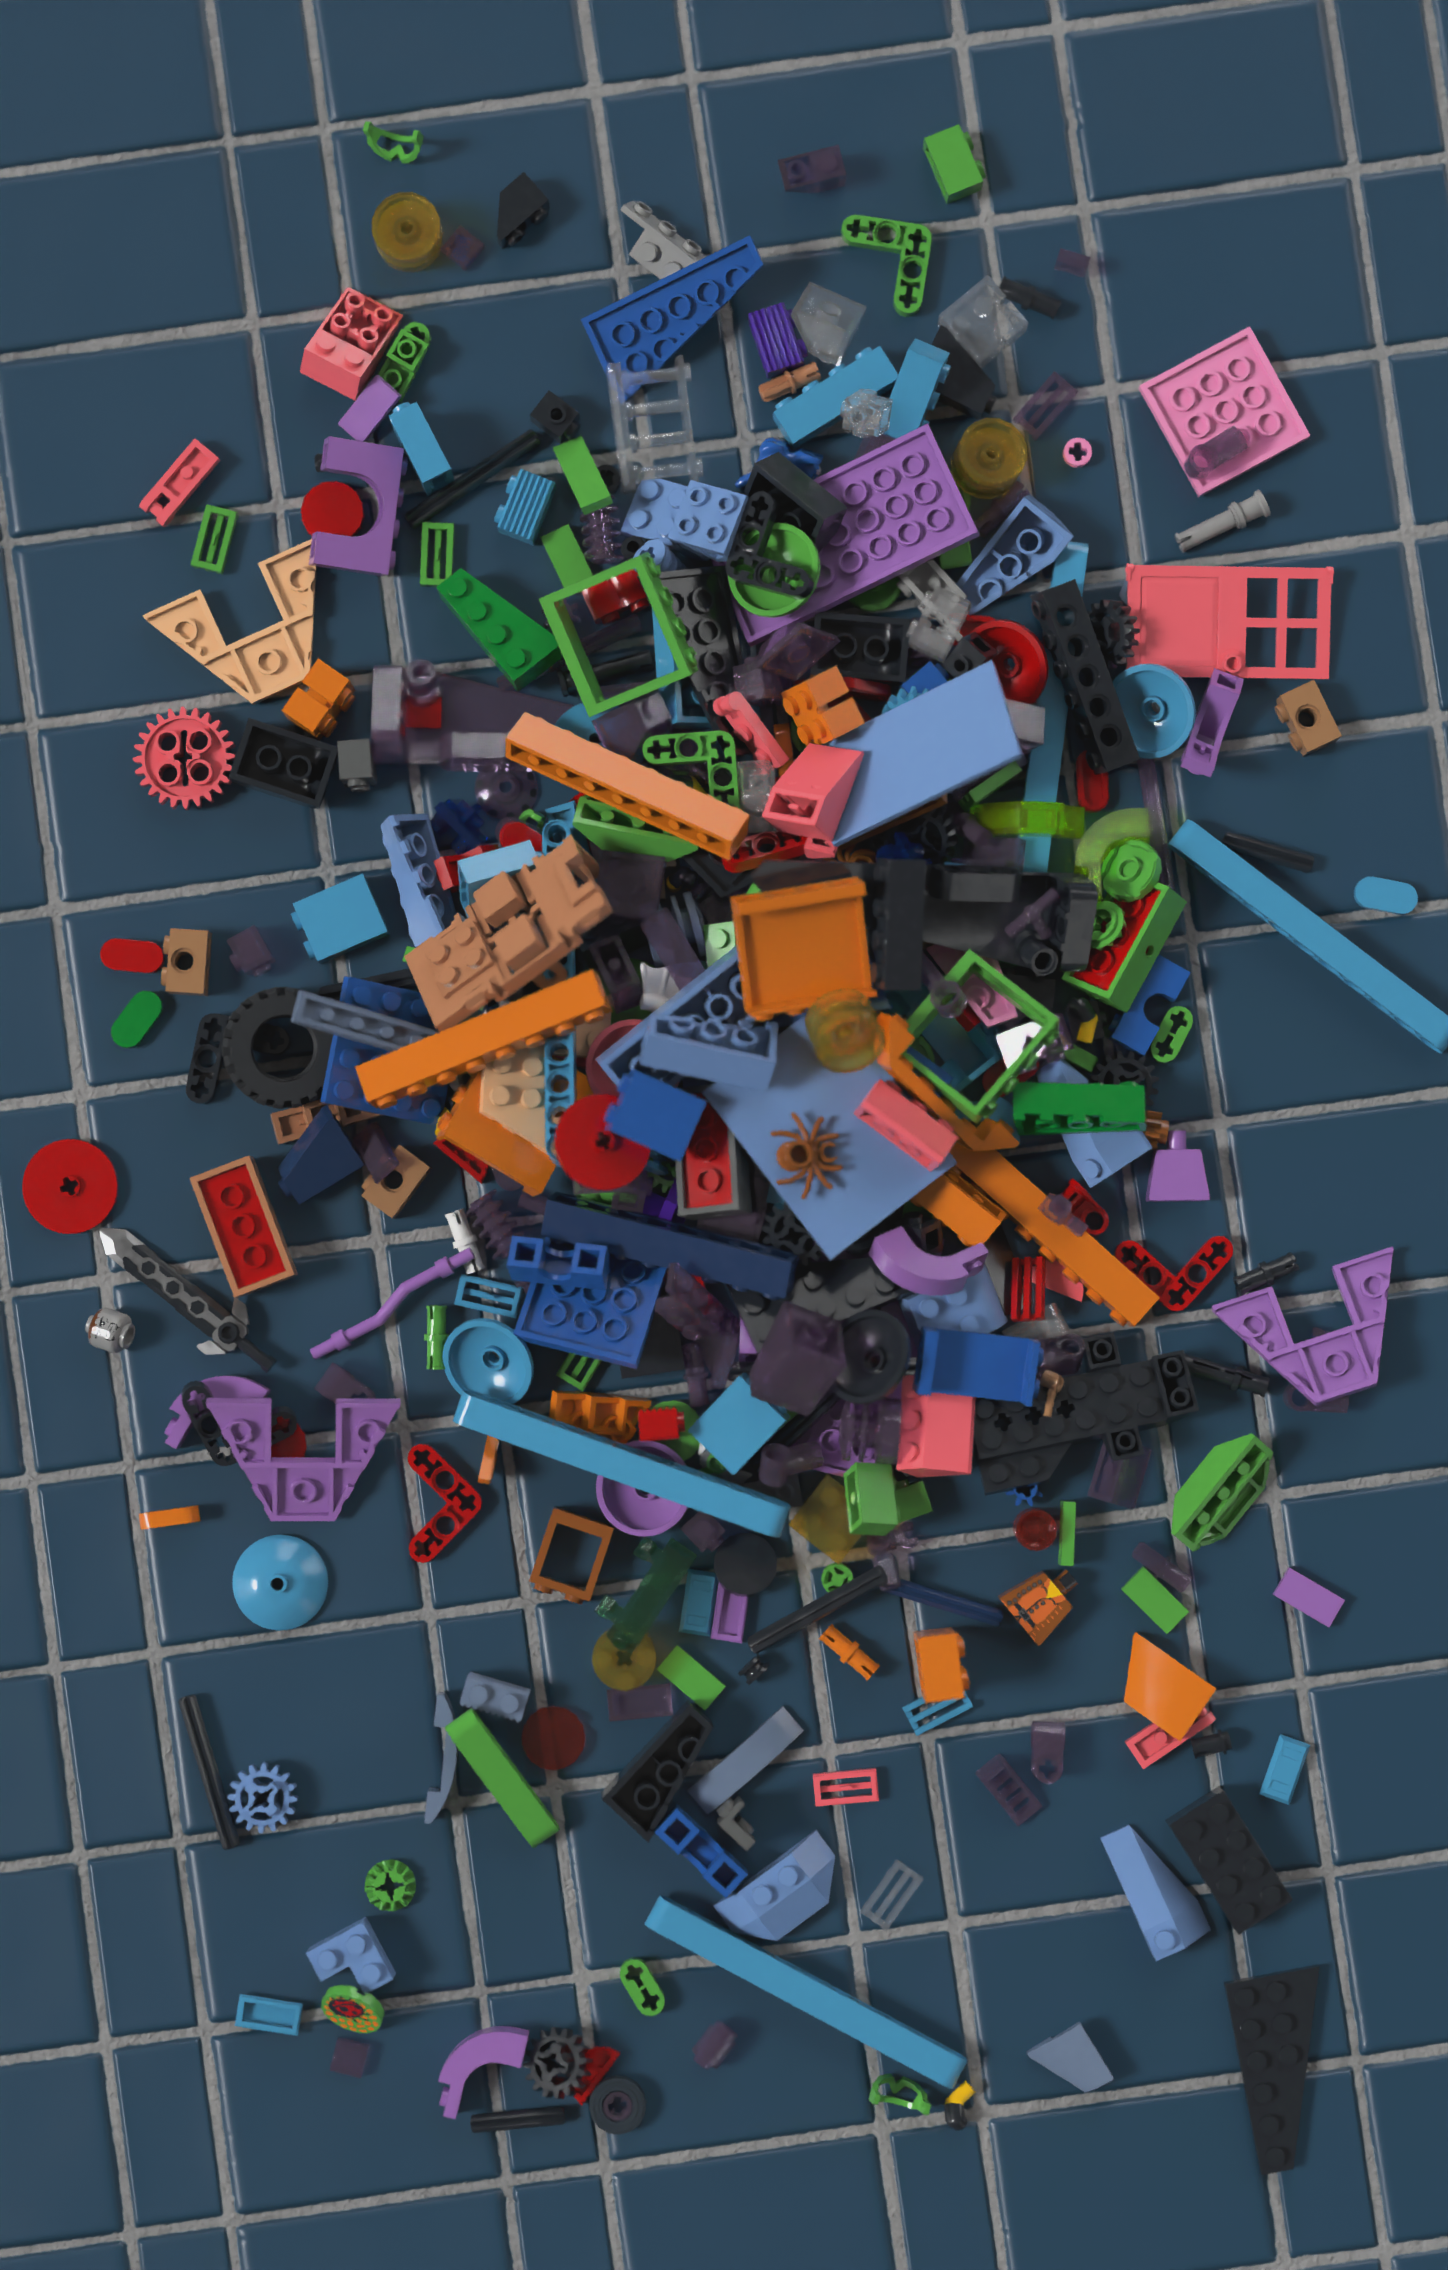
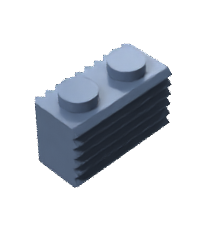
M469 1672L460 1704L461 1706L466 1704L467 1708L472 1706L474 1710L478 1708L480 1712L485 1710L486 1714L489 1712L492 1715L497 1713L498 1717L503 1715L505 1719L509 1717L511 1721L516 1719L518 1723L524 1716L531 1689Z

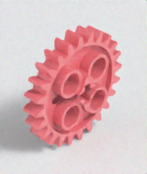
M181 707L178 716L175 715L172 709H168L167 719L157 714L156 717L159 724L155 726L147 722L146 725L150 733L138 734L145 741L144 744L134 745V748L141 752V756L134 757L133 761L142 764V767L135 770V774L137 776H146L140 782V785L143 788L152 785L148 794L154 797L160 793L159 803L162 805L168 799H171L170 804L173 809H176L179 802H182L184 809L189 810L190 804L193 801L200 809L202 808L203 798L213 803L214 800L211 793L215 791L223 795L224 792L220 784L230 785L232 783L225 776L232 769L228 762L234 761L236 757L235 754L228 753V750L235 747L234 742L224 741L230 735L229 731L222 730L218 732L222 723L216 720L210 724L211 714L208 712L202 718H199L200 713L197 708H194L191 715H188L186 708ZM183 731H187L186 752L192 757V759L186 762L188 786H183L184 765L178 760V758L184 756ZM168 736L176 737V746L172 750H162L161 743L164 738ZM197 736H207L208 744L204 749L196 750L193 748V740ZM170 767L176 768L177 777L175 780L164 782L162 779L164 770ZM198 767H208L209 775L204 781L194 780L193 775Z

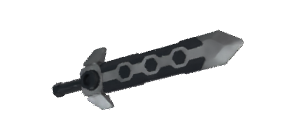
M101 1228L99 1230L107 1256L172 1305L178 1313L208 1337H212L213 1341L209 1340L196 1346L205 1355L227 1354L226 1351L231 1352L239 1348L258 1363L266 1373L275 1365L276 1359L271 1355L268 1356L246 1338L249 1333L247 1325H250L247 1307L242 1301L234 1298L233 1316H231L229 1311L199 1287L190 1283L126 1229Z

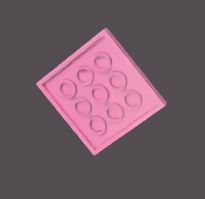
M1250 326L1141 384L1138 388L1198 497L1309 439L1311 436Z

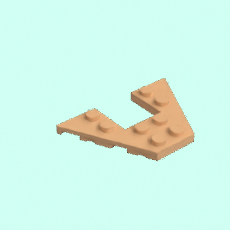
M312 539L258 563L283 621L226 646L200 589L148 612L143 617L253 705L302 683L312 665L317 567L309 565Z
M608 995L607 998L611 1007L612 995ZM611 1012L606 1014L605 1018L600 1022L594 1024L584 1023L576 1026V1057L587 1058V1053L594 1039L601 1031L611 1025ZM543 1044L536 1048L528 1049L525 1047L515 1051L516 1055L510 1059L503 1061L496 1059L486 1063V1067L481 1070L479 1112L489 1119L502 1124L505 1129L513 1134H518L532 1143V1146L547 1154L545 1147V1060ZM561 1048L556 1050L553 1055L568 1056L569 1051ZM554 1117L553 1122L558 1124L561 1117ZM598 1134L599 1140L595 1142L598 1148L601 1146L605 1148L606 1138H602Z

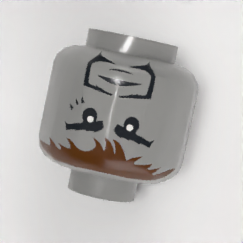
M110 1308L100 1309L95 1315H91L86 1322L85 1331L88 1333L90 1344L111 1353H119L123 1349H127L135 1337V1326L132 1324L131 1318L125 1313Z

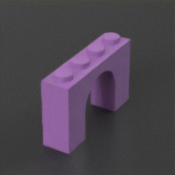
M331 436L324 439L320 471L355 476L364 480L375 492L379 510L375 524L362 536L351 537L318 531L313 533L309 565L376 576H386L389 570L394 569L396 552L391 551L393 538L397 539L400 521L395 519L396 509L402 506L404 495L403 488H399L400 477L405 476L408 458L403 457L404 448Z

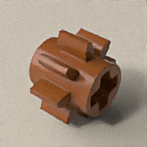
M1147 1110V1131L1142 1132L1153 1147L1151 1149L1155 1150L1158 1143L1166 1144L1169 1121L1161 1120L1162 1112Z

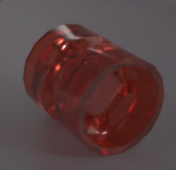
M1030 1507L1024 1509L1016 1515L1013 1521L1012 1531L1015 1539L1029 1550L1040 1551L1047 1549L1057 1536L1055 1520L1049 1513L1039 1508Z

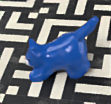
M776 437L766 439L759 447V457L756 462L779 452L813 480L821 473L819 464L822 462L823 455L803 448L791 450L786 441ZM751 473L741 476L736 481L735 487L741 488L745 486Z

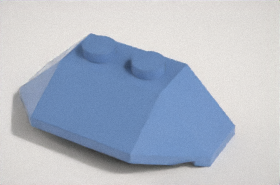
M815 1830L733 1890L727 1898H722L713 1906L732 1932L778 1941L829 1903L835 1855L818 1831Z

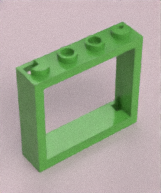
M649 552L539 598L589 717L699 671L697 668L698 663L694 656L696 652L692 647L688 646L684 637L686 635L684 623L680 617H676L671 606L674 604L673 597L669 589L663 587L659 577L661 575L660 566H656ZM636 568L678 670L605 700L563 599Z
M968 949L906 1021L910 1026L907 1030L915 1039L901 1055L913 1064L914 1068L911 1070L918 1077L923 1076L935 1086V1092L950 1101L959 1111L977 1124L982 1117L988 1119L998 1106L996 1101L1003 1093L1008 1095L1015 1088L1019 1081L1017 1079L1018 1075L1024 1069L1029 1071L1039 1059L1037 1053L1044 1045L1050 1047L1060 1034L1057 1031L1059 1029V1018ZM972 974L976 975L1042 1027L1041 1031L976 1106L906 1052Z

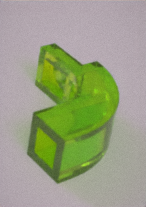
M1034 801L995 802L975 805L970 809V838L990 840L1011 837L1084 839L1085 807L1068 806L1057 802Z
M1127 808L1107 814L1091 825L1083 835L1076 851L1073 873L1083 874L1096 885L1098 890L1097 903H1100L1102 898L1101 865L1110 851L1116 846L1121 847L1125 845V842L1129 840H1141L1147 844L1149 843L1148 808Z

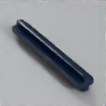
M887 1575V1583L880 1586V1590L994 1626H999L1003 1618V1611L999 1608L891 1575Z

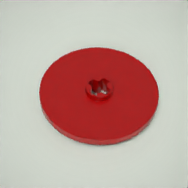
M593 1094L577 1100L562 1114L555 1130L554 1146L561 1167L575 1182L593 1190L608 1191L627 1185L642 1172L650 1154L649 1148L605 1129L607 1122L604 1121L606 1111L610 1104H616L619 1098L614 1095ZM598 1134L602 1138L608 1137L610 1140L606 1145L608 1150L603 1146L599 1148L596 1146L595 1142L599 1140Z
M59 1140L44 1146L28 1163L22 1181L23 1198L30 1214L45 1228L63 1234L83 1233L102 1223L112 1211L118 1194V1178L112 1162L98 1147L82 1140ZM67 1178L70 1181L78 1182V1186L74 1188L75 1194L73 1195L70 1192H63L62 1188L66 1186L65 1180Z

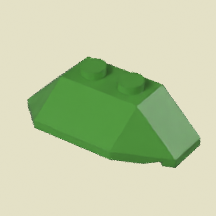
M588 795L579 798L573 826L603 851L667 863L697 851L699 846Z
M1252 1433L1214 1446L1174 1496L1171 1533L1193 1552L1200 1549L1201 1546L1210 1545L1225 1538L1265 1489L1269 1464L1274 1452Z

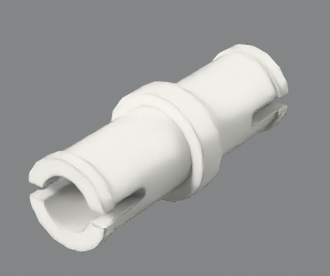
M462 1208L445 1214V1217L455 1240L452 1242L454 1249L458 1248V1251L461 1252L470 1247L475 1255V1259L464 1264L467 1275L484 1269L485 1265H483L475 1242L478 1240L477 1236L472 1234L464 1212L465 1210Z

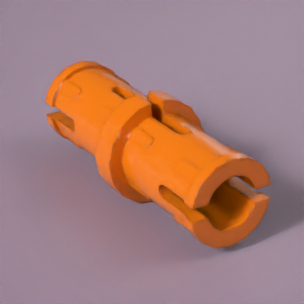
M833 1624L819 1638L820 1641H823L841 1657L839 1660L843 1664L847 1662L867 1681L880 1667V1664H877L859 1648L860 1644L858 1642L850 1641Z

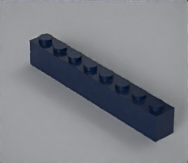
M557 1191L546 1201L541 1236L549 1237L550 1241L556 1244H575L576 1242L607 1246L610 1256L618 1260H628L629 1258L638 1260L645 1267L658 1268L661 1266L669 1268L676 1275L688 1276L692 1274L700 1276L707 1283H727L732 1285V1288L743 1292L754 1290L763 1293L764 1297L773 1300L785 1299L792 1291L799 1254L794 1255L791 1251Z

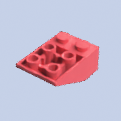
M347 287L304 348L300 373L356 401L372 377L403 315Z
M809 743L772 787L762 817L779 832L833 841L864 753L862 751Z

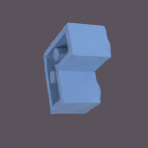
M367 1917L310 1946L306 1952L320 1981L350 1967L364 1995L393 1980L396 1974Z

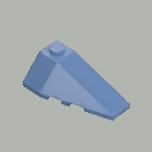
M1030 494L1024 496L956 583L967 595V599L959 607L969 615L975 614L1054 562L1074 535L1054 513Z
M1061 1056L1035 1073L1039 1083L1089 1084V1081ZM1142 1131L1061 1134L1073 1163L1090 1188L1153 1148Z
M1130 1825L1100 1837L1150 1952L1156 1961L1187 1948L1211 1930L1198 1900Z

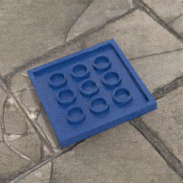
M344 977L339 1002L438 1030L434 1026L420 992L353 977ZM333 1035L321 1103L434 1126L437 1125L440 1113L445 1107L449 1083L445 1085L437 1083L428 1087L427 1091L422 1095L416 1097H409L408 1095L398 1099V1103L390 1108H375L366 1100L355 1067L391 1051Z
M546 1237L544 1241L548 1247L559 1251H572L575 1247V1244L553 1243L549 1237ZM610 1256L611 1264L606 1290L531 1282L513 1335L528 1343L637 1369L669 1268L661 1266L649 1268L641 1265V1261L630 1258L628 1260H618Z

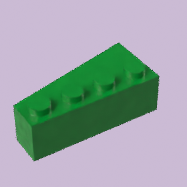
M462 568L436 587L443 602L518 692L563 657L552 633Z
M1018 1082L1013 1089V1120L1019 1136L1147 1131L1144 1085H1138L1137 1082H1122L1119 1085L1104 1083Z

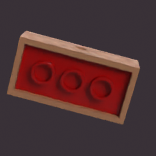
M248 1155L189 1178L234 1298L243 1297L298 1275L253 1156Z

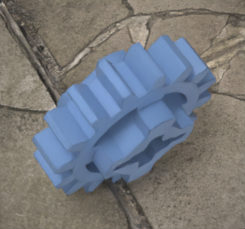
M263 1762L260 1770H258L253 1763L249 1766L250 1774L243 1770L238 1773L241 1782H231L230 1786L236 1792L228 1795V1799L235 1801V1804L229 1810L230 1812H239L240 1815L236 1819L237 1823L242 1822L244 1819L248 1822L246 1830L249 1831L254 1825H258L259 1833H263L266 1825H269L272 1832L276 1831L277 1821L283 1825L288 1822L285 1813H295L296 1809L290 1803L296 1802L299 1796L291 1794V1791L297 1785L296 1783H287L286 1780L290 1776L289 1772L283 1775L279 1774L280 1765L277 1764L272 1770H268V1763ZM264 1776L274 1780L271 1783H261L255 1778ZM244 1787L246 1788L245 1791L249 1794L246 1806H244L242 1800ZM273 1788V1791L267 1798L268 1803L264 1801L253 1807V1804L259 1797V1793L262 1794ZM281 1788L284 1793V1803L282 1807L281 1804L278 1802V1791ZM255 1812H266L270 1818H258L253 1816Z

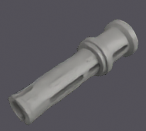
M1257 490L1254 492V496L1242 502L1236 503L1234 501L1230 503L1228 510L1181 533L1175 534L1177 544L1180 543L1181 546L1179 548L1184 553L1186 550L1234 527L1243 529L1246 527V523L1260 516H1270V509L1262 492Z

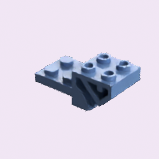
M643 474L620 532L627 537H640L644 542L659 538L669 549L679 551L685 557L703 562L709 559L724 562L727 561L749 498L744 494L690 480L689 485L685 486Z

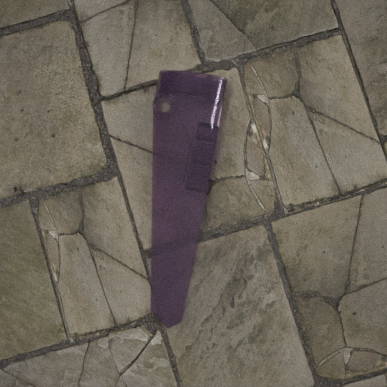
M423 659L411 662L408 667H403V665H374L371 712V748L374 765H439L447 771L536 772L505 758L507 735L524 712L535 717H541L548 723L555 725L557 720L575 705L436 672L432 663ZM419 678H427L425 681H417ZM439 697H442L441 729L407 728V699L415 707L427 708L435 704ZM635 719L642 733L643 744L649 737L655 735L696 732L690 729H660L659 723ZM592 737L590 742L600 744L601 739L599 737ZM676 740L669 741L670 748H661L658 742L653 743V748L648 749V753H652L654 759H659L663 752H671L670 759L677 758L674 750ZM684 740L679 750L685 757H691L697 753L698 745L693 740ZM644 755L640 764L644 767L655 769L657 772H703L708 767L707 762L654 766L644 759Z

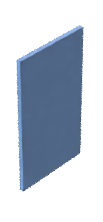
M992 660L865 722L834 740L822 744L824 746L862 751L864 753L832 844L837 847L1023 757L995 663Z

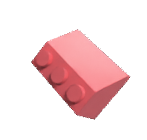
M879 1079L853 1114L931 1172L942 1163L958 1137L952 1133L954 1128L943 1119L938 1118L936 1121L927 1114L928 1109L915 1099L909 1101L902 1096V1089L890 1080L884 1082Z
M905 1375L902 1380L896 1470L917 1478L971 1474L976 1397L931 1392V1396L919 1395L913 1390L914 1375Z

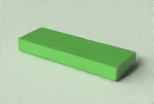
M582 436L553 447L555 456L584 515L613 504L611 495Z

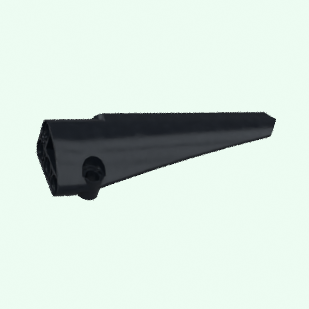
M764 860L751 874L752 879L761 892L858 877L865 882L866 895L862 896L865 927L875 929L876 917H874L872 912L873 900L877 898V885L874 883L873 873L878 863ZM926 864L923 941L964 952L970 949L980 956L1030 968L1037 975L1041 976L1048 975L1053 971L1084 972L1089 961L1098 902V890L1096 885L1081 873L1022 872L1020 869L1009 866ZM1043 952L1042 957L1035 962L1036 956Z

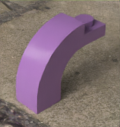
M1214 668L1198 707L1193 730L1185 744L1181 758L1182 768L1188 769L1193 774L1205 775L1211 778L1224 733L1241 693L1243 678Z
M902 1226L875 1237L869 1251V1255L874 1263L892 1282L909 1291L931 1296L948 1295L961 1291L967 1278L978 1274L983 1269V1264L989 1253L981 1242L952 1256H933L920 1250L912 1242Z
M216 1376L201 1381L209 1387L214 1398H267L271 1389L254 1380L240 1376ZM192 1391L189 1401L194 1399L199 1406V1411L205 1409L201 1399L203 1393L197 1394L195 1391ZM181 1394L169 1408L180 1414L178 1419L173 1417L164 1434L168 1435L165 1443L175 1449L182 1446L193 1426L183 1407Z
M494 2026L476 2031L463 2039L446 2059L438 2082L450 2084V2088L443 2087L439 2106L445 2107L443 2117L456 2119L465 2081L477 2067L487 2063H502L521 2068L530 2031L511 2026Z

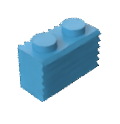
M523 469L519 470L517 476L512 475L506 488V493L510 494L506 506L500 504L494 522L498 523V532L534 546L556 491V483Z

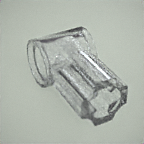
M1053 1302L1045 1306V1320L1017 1322L1001 1332L1006 1336L1033 1338L1040 1343L1042 1341L1048 1342L1068 1332L1070 1328L1057 1303Z

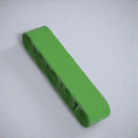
M470 1708L445 1726L450 1738L532 1848H536L560 1831L554 1817L474 1709Z

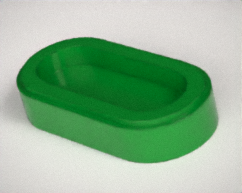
M141 991L133 996L111 1028L112 1039L117 1045L123 1048H134L141 1043L162 1014L163 1003L160 997L151 991Z

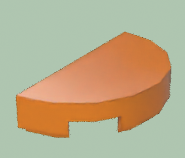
M487 1435L478 1483H491L500 1439Z

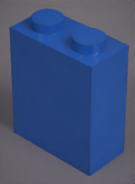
M630 1070L629 1075L624 1073L617 1087V1091L620 1092L616 1104L611 1103L606 1111L604 1121L607 1122L605 1129L673 1160L681 1161L706 1101L637 1070Z

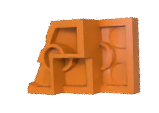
M552 1390L549 1417L626 1444L637 1430L635 1425L638 1422V1412L642 1408L644 1410L650 1408L651 1400L615 1394Z
M1135 1632L1133 1634L1124 1702L1178 1741H1181L1216 1691V1688Z

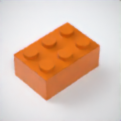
M952 1627L914 1631L921 1695L925 1702L965 1698L964 1690L970 1688L967 1670L963 1665H960V1658L965 1657L963 1637L961 1638L959 1633L956 1634Z

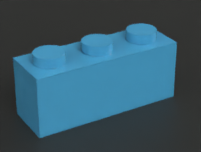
M914 339L904 358L879 424L878 433L895 440L927 423L929 425L930 421L925 419L928 410L933 411L940 397V393L935 392L939 382L944 384L951 368L950 365L946 364L950 355L949 352L919 339Z

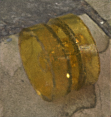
M398 192L385 198L376 208L372 218V235L381 258L390 267L403 272L419 271L430 266L439 256L443 246V229L435 206L425 197L416 193Z
M984 418L975 421L965 430L951 457V472L956 483L966 493L977 498L992 499L1004 495L1014 485L1027 461V444L1022 433L1013 424L1000 418Z
M849 989L832 991L817 999L807 1012L805 1018L807 1035L813 1044L818 1060L828 1070L836 1073L859 1071L872 1064L882 1053L885 1045V1032L877 1018L872 1003L866 995Z

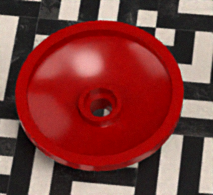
M993 620L975 628L971 633L976 632L998 651L992 661L995 663L1009 713H1018L1030 707L1043 693L1048 679V660L1039 639L1027 627L1011 620ZM1009 658L1013 659V661L1015 662L1014 668L1009 666Z

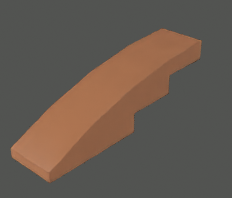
M321 1099L312 1103H306L301 1107L270 1114L278 1145L298 1140L320 1109L325 1105L329 1106L342 1128L383 1116L321 1103Z

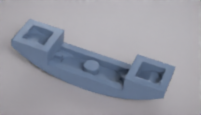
M439 1692L437 1694L434 1727L445 1728L456 1717L446 1692ZM447 1731L441 1788L430 1787L427 1791L424 1823L428 1824L432 1823L443 1807L452 1788L457 1770L459 1749Z
M782 1706L728 1756L687 1789L688 1793L708 1815L778 1756L804 1731L803 1728Z

